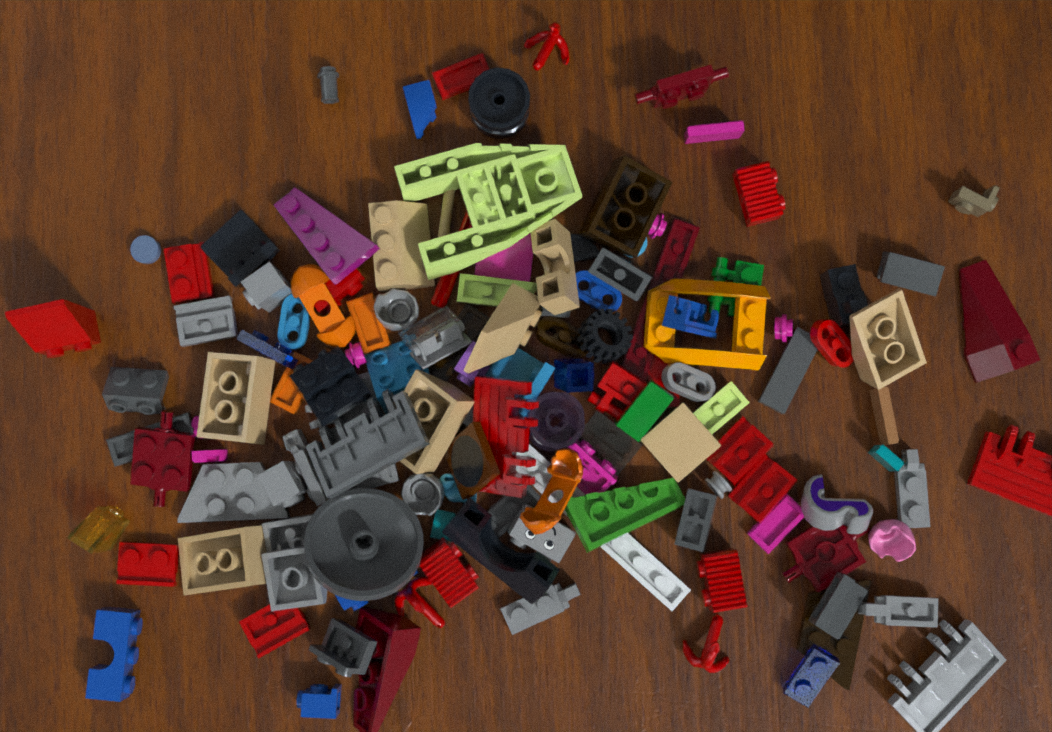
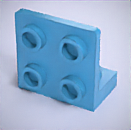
M416 336L364 356L367 360L366 365L377 400L385 415L389 413V410L382 396L383 391L389 389L394 395L404 391L416 369L430 374L428 368L422 369L410 355V346L414 345L415 340H418Z
M517 348L513 355L492 363L485 376L532 382V393L530 395H519V398L537 400L553 374L555 367L547 362L544 364ZM519 408V415L526 417L530 409Z

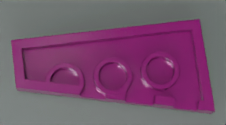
M293 188L274 204L287 224L335 285L380 249L375 243L297 188Z

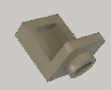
M993 185L985 190L981 196L962 186L952 193L948 202L955 205V209L963 214H972L979 217L986 212H991L995 208L999 197L996 195L1000 187Z

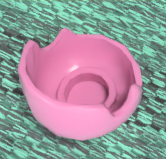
M894 519L879 521L868 534L870 549L878 554L880 558L890 555L895 561L900 562L911 557L916 550L913 532L902 521Z

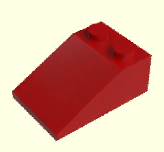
M65 299L5 312L6 319L33 351L46 355L47 358L64 356V351L72 349L75 352L88 351L92 349V345L101 343L95 310Z

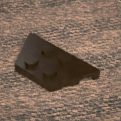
M862 579L855 583L867 590V594L862 601L867 603L871 581ZM826 590L807 593L796 650L813 662L841 687L850 690L864 614H858L857 609L841 638L836 639L808 621Z

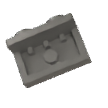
M110 367L102 392L107 408L118 413L127 411L140 412L146 415L161 414V411L165 410L163 397L169 380L168 372L165 370Z
M332 618L322 645L310 644L308 650L317 655L316 659L319 662L334 666L337 674L352 677V674L365 675L377 641L343 620Z

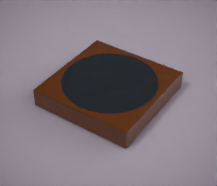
M480 421L470 423L453 439L445 453L462 500L474 496L500 474Z

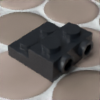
M339 346L334 349H323L318 354V359L309 364L306 362L298 364L294 368L293 374L289 375L295 389L322 427L372 397L370 390L355 372L352 363Z

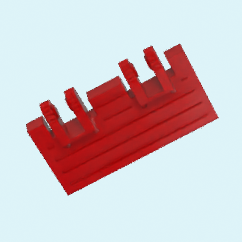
M487 376L475 377L473 422L480 421L500 471L498 476L480 490L481 492L523 498L527 493V485L535 484V476L516 473V466H536V458L517 455V452L525 453L529 451L530 427L538 426V419L519 416V408L531 410L539 408V401L519 398V395H530L532 393V382Z
M1009 425L999 448L997 446L1001 436L992 432H985L967 484L1052 517V469H1050L1052 455L1032 448L1035 441V433L1026 431L1021 438L1017 452L1014 453L1012 449L1019 428L1017 426Z

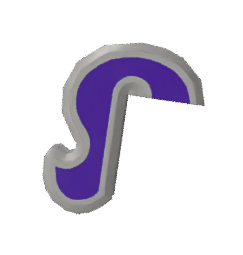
M822 474L812 476L805 485L801 499V510L805 520L813 527L827 531L846 525L848 527L846 531L849 534H860L867 530L873 515V508L865 499L825 498Z

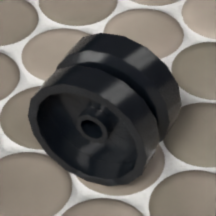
M497 67L486 70L475 78L469 89L468 98L473 124L481 133L490 138L505 139L516 135L524 128L529 119L530 92L527 83L518 73L507 68Z

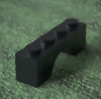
M469 497L442 530V533L530 604H533L549 589L560 569L539 552L520 553L504 545L493 531L491 524L492 515Z

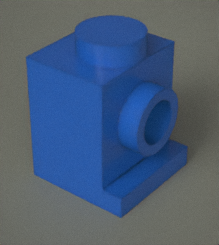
M312 684L306 690H299L297 694V708H301L300 717L336 719L340 714L342 684H335L332 689H328L326 684Z

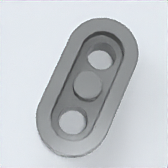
M684 363L670 364L662 372V382L666 389L693 401L709 400L715 393V382L709 374ZM672 374L675 375L676 382L673 381ZM696 384L699 386V392L696 390Z

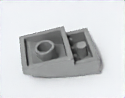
M313 514L262 523L267 552L261 554L271 611L326 603L328 590L313 577L305 558V531Z

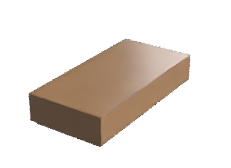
M883 387L879 390H869L880 445L899 443L889 388Z

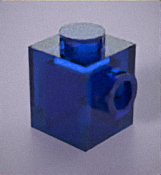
M582 358L554 359L555 388L566 393L593 391V362Z

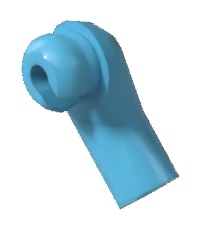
M449 473L443 474L440 477V481L443 484L447 499L451 502L465 503L467 499L462 500L453 475ZM477 493L471 497L475 502L477 501Z

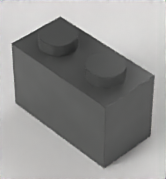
M605 247L601 249L588 271L635 301L640 300L654 277Z

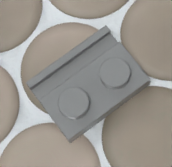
M225 296L175 305L174 310L176 311L180 346L186 347L239 337L232 297Z

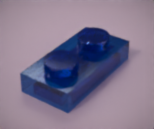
M241 330L237 337L238 341L292 370L294 369L298 360L290 356L291 349L278 342L275 346L268 344L269 337L256 330L252 334Z
M813 644L784 685L783 693L809 708L840 664L839 658Z

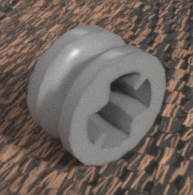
M714 471L712 478H706L704 481L720 499H723L724 493L726 491L730 492L732 488L718 472Z

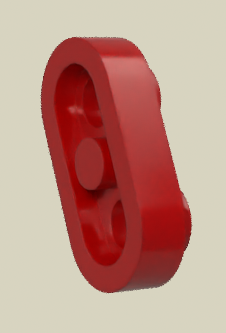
M819 319L812 325L810 330L811 341L827 362L832 366L842 368L851 365L854 361L851 341L835 321L828 319Z

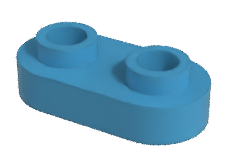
M292 294L288 295L282 303L277 337L283 347L289 350H297L302 348L307 342L311 316L299 297L294 298ZM297 304H301L303 307L300 313H294L293 309ZM296 331L298 333L297 340L290 341V333Z

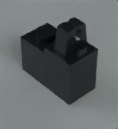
M856 264L829 269L819 275L829 318L835 321L839 327L849 326V316L868 306L864 291L861 289Z

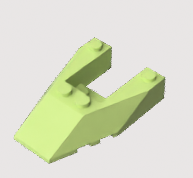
M474 143L394 166L404 201L415 202L443 194L449 190L460 189L472 228L418 243L428 280L455 273L509 248L582 198V193L565 145L529 144V147L512 146L511 144L482 146L481 143Z

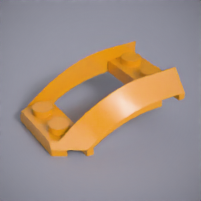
M670 279L648 291L644 348L657 355L664 363L680 362L690 365L758 371L767 355L762 354L766 300L771 299L765 286L709 280ZM678 293L735 298L732 352L674 348L676 329L662 326L669 295L678 297Z

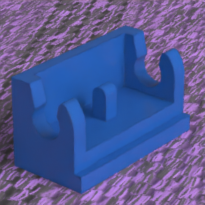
M669 295L662 326L716 339L717 333L715 331L719 313L713 309L710 320L706 322L704 316L707 305Z

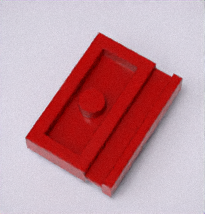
M204 241L198 244L163 248L171 300L175 305L206 298H215L209 257L201 249V245L205 243Z
M742 416L718 441L721 446L705 460L712 464L719 473L735 486L774 446V443Z
M765 454L732 490L728 498L761 524L797 483V479Z
M119 542L118 579L116 584L177 586L178 544Z
M269 604L239 621L251 646L254 647L258 659L311 629L300 607L271 611Z

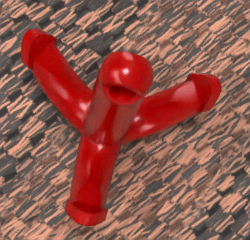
M553 22L549 25L550 31L539 32L527 39L524 44L525 48L530 49L544 41L532 65L536 71H539L545 65L555 44L559 48L562 63L564 65L569 63L568 45L560 35L561 26L558 22Z
M416 577L410 580L406 588L400 590L395 597V608L398 615L404 616V601L407 599L416 612L422 613L436 627L443 628L445 625L443 618L416 591L418 587L433 585L428 577Z
M715 615L712 618L701 657L695 656L692 649L688 646L687 640H683V653L687 661L692 666L703 668L709 673L721 671L730 661L729 657L726 656L713 663L717 653L720 651L717 641L723 625L722 616Z

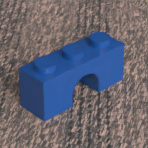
M107 606L96 610L93 639L108 642L113 647L114 659L110 665L98 664L89 668L86 699L121 702L133 693L135 687V676H132L133 665L137 663L139 657V648L136 647V641L143 625L142 618H139L140 610Z

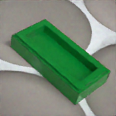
M651 379L616 422V426L639 442L673 401L674 396Z

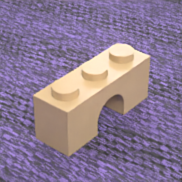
M553 219L532 231L531 241L533 253L542 262L545 275L536 278L539 304L553 315L579 308L580 305L570 232L556 219Z

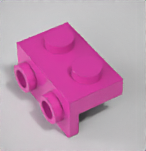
M576 438L567 447L575 451L582 460L584 468L583 477L577 487L585 495L594 492H605L617 481L618 476L615 474L617 469L608 460L604 459L601 461L594 455L596 450L586 440L583 439L580 442Z

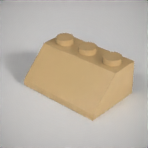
M397 200L368 203L371 239L380 248L373 254L376 288L379 292H387L392 288L407 290L435 287V279L428 280L418 247V243L431 240L427 204Z
M208 352L197 437L264 445L275 360L259 356Z
M416 369L404 392L408 393L430 444L400 460V462L415 474L435 472L475 401L456 386Z

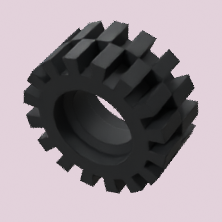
M603 308L597 312L595 311L581 323V327L577 332L581 334L577 338L578 342H583L580 349L582 351L587 349L588 353L585 356L588 358L594 356L593 361L596 363L601 360L602 364L611 363L625 354L632 345L630 341L633 339V335L628 334L632 330L631 326H625L627 319L624 317L620 320L619 316L621 314L619 312H615L612 315L613 309L604 311ZM599 327L605 329L611 335L612 345H608L600 339L597 331Z

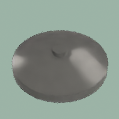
M352 489L332 499H328L315 511L305 531V558L313 577L329 592L349 600H377L395 593L414 576L422 558L423 532L416 514L400 498L377 489Z

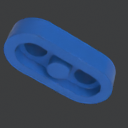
M588 271L575 273L579 300L596 310L603 308L604 311L613 309L612 313L619 309L622 303V294L619 290ZM586 282L589 288L586 291H582L579 289L578 284ZM608 295L612 298L613 302L610 305H606L603 303L602 298Z

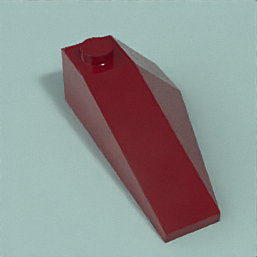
M987 260L959 269L960 300L963 304L964 314L962 329L965 331L966 343L964 357L974 382L977 383L1040 361L1030 333Z
M361 607L356 629L376 640L377 644L365 675L358 674L359 688L354 690L353 726L360 732H378L416 654L421 627L405 616Z

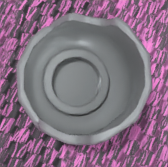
M392 288L385 294H379L373 306L377 320L385 328L392 331L407 329L415 323L419 314L416 298L408 291Z
M414 473L403 483L401 496L403 501L416 515L431 516L441 507L445 492L443 484L435 475L431 473Z

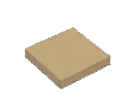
M684 402L641 439V442L678 483L721 446L718 440Z

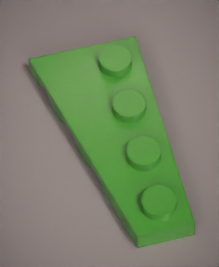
M669 478L642 483L633 487H621L611 491L594 492L585 496L571 497L565 507V511L588 553L684 506L685 497L676 480Z

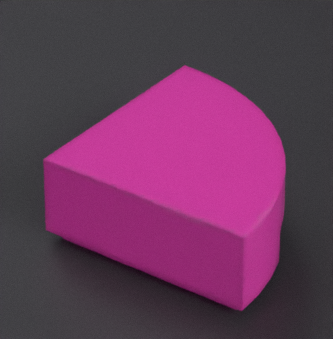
M227 450L192 451V461L194 463L228 460Z

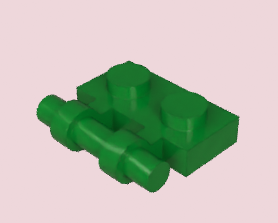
M717 257L716 267L712 268L711 277L714 278L713 281L725 282V280L733 283L761 286L764 265L736 260L734 270L731 271L727 269L728 259ZM708 295L707 301L710 302L709 313L715 309L720 314L721 304L728 305L726 316L734 318L735 298Z

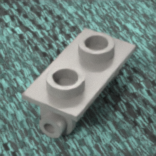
M453 320L437 330L439 337L436 338L433 333H430L419 340H415L414 345L410 346V355L422 369H425L471 344L472 340L463 332L465 326L462 321L456 322Z

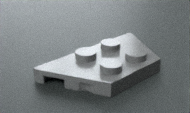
M262 462L202 465L179 514L178 523L290 518V513L283 505L273 506L257 476L266 471Z

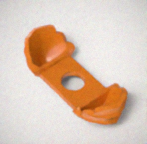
M315 264L299 266L291 278L293 297L301 299L319 330V333L316 334L319 340L329 346L346 347L352 340L356 330L353 317L348 316L345 318L325 284L329 277L321 267ZM319 300H326L331 306V311L326 316H320L314 311V304Z
M570 448L556 450L555 455L551 458V465L547 467V472L552 477L535 508L526 507L524 512L521 513L520 519L534 535L548 531L559 522L578 483L581 482L584 470L582 460ZM556 490L563 491L564 494L560 501L556 503L549 502V496L552 492Z

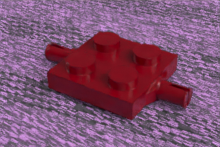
M707 65L657 80L654 87L635 93V101L637 105L652 101L654 108L662 106V109L671 108L677 105L680 100L688 98L689 101H694L702 98L710 84L728 78L729 73L726 66L713 70L712 65Z
M168 410L161 411L160 427H137L134 433L130 485L145 486L155 490L154 507L166 506V491L177 490L187 492L191 486L192 451H194L195 434L180 432L172 428L174 412Z
M844 525L835 530L827 531L810 526L785 542L794 556L796 565L783 572V577L790 583L800 575H804L808 578L816 592L822 591L830 585L837 572L847 575L866 562L859 551L856 540L870 532L869 527L863 533L849 534L846 531L847 527Z

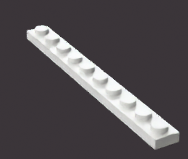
M474 404L463 421L466 426L473 422ZM529 444L528 452H517V455L536 458V466H516V471L520 474L535 476V484L532 485L543 494L552 477L547 472V467L551 463ZM576 487L571 497L574 498L579 496H585V494L579 488ZM556 490L552 492L549 496V501L551 503L560 501L564 494L563 491ZM628 533L600 546L671 611L691 591Z

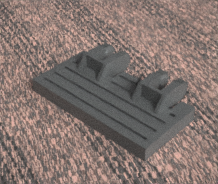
M389 389L383 391L382 396L389 410V413L384 415L376 399L371 398L367 400V405L374 422L371 421L370 416L366 413L347 423L341 416L336 418L334 424L341 439L339 442H336L328 426L320 427L319 432L326 449L323 448L320 441L316 440L308 444L306 449L327 498L332 499L430 444L408 393L401 391L394 395Z

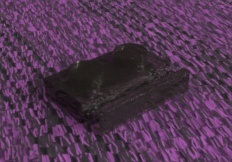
M599 409L575 437L580 442L584 439L596 450L594 455L601 461L604 459L608 460L617 469L615 473L617 476L643 445L641 441H636L617 427L616 421Z

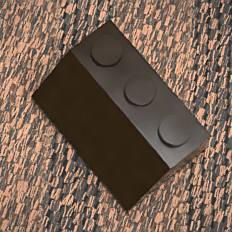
M625 155L615 159L579 234L602 247L637 258L673 182Z

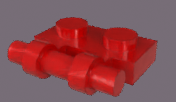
M612 361L597 384L599 388L606 392L603 396H600L592 391L587 401L594 404L595 409L599 412H606L617 419V422L647 385V382L620 364ZM615 397L627 406L622 410L611 403V400Z

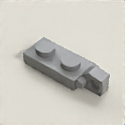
M294 430L283 436L286 450L290 451L296 460L295 467L297 472L305 479L308 486V496L317 506L322 505L330 498L326 497L306 449L308 442L302 430Z
M918 449L901 450L904 465L899 471L894 472L898 520L906 523L909 528L930 527L927 477L924 463H919Z
M560 583L551 584L549 589L533 604H530L522 597L502 606L500 609L511 634L514 635L563 612L564 609L570 607L568 601L581 594L576 583L564 588L561 587Z
M893 595L875 596L874 603L862 602L860 604L858 614L874 616V622L882 625L938 627V598Z

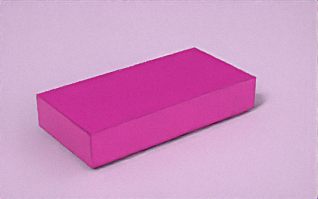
M740 120L688 126L684 133L685 144L738 139L744 132V123Z
M786 494L761 524L757 522L746 534L766 554H769L804 518L801 506Z

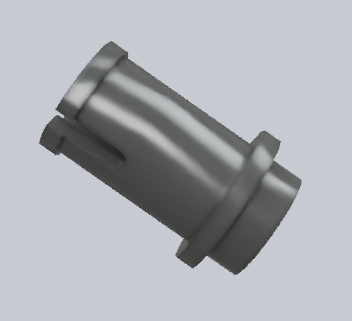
M321 67L319 69L320 72L317 74L321 84V102L325 104L338 103L337 78H339V73L336 72L335 67Z

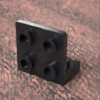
M242 210L238 211L201 245V249L229 277L228 280L239 289L243 286L241 281L267 264L281 251Z

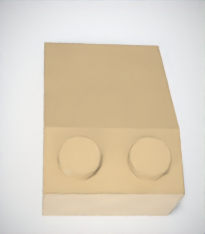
M512 283L482 329L463 370L464 372L469 374L511 356L516 352L520 344L525 347L532 334V331L528 329L529 326L535 327L542 314L538 310L540 306L538 296Z
M902 289L891 292L849 316L852 357L862 381L879 390L927 363Z
M262 525L178 538L184 595L266 584L261 554L267 551Z

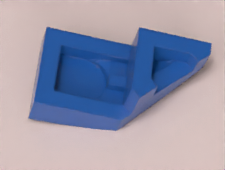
M429 80L403 86L417 139L422 138L424 135L423 130L429 122L433 123L436 119L435 109L437 106Z

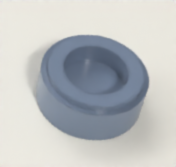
M142 235L134 239L130 251L136 261L143 264H152L159 259L161 246L156 239Z

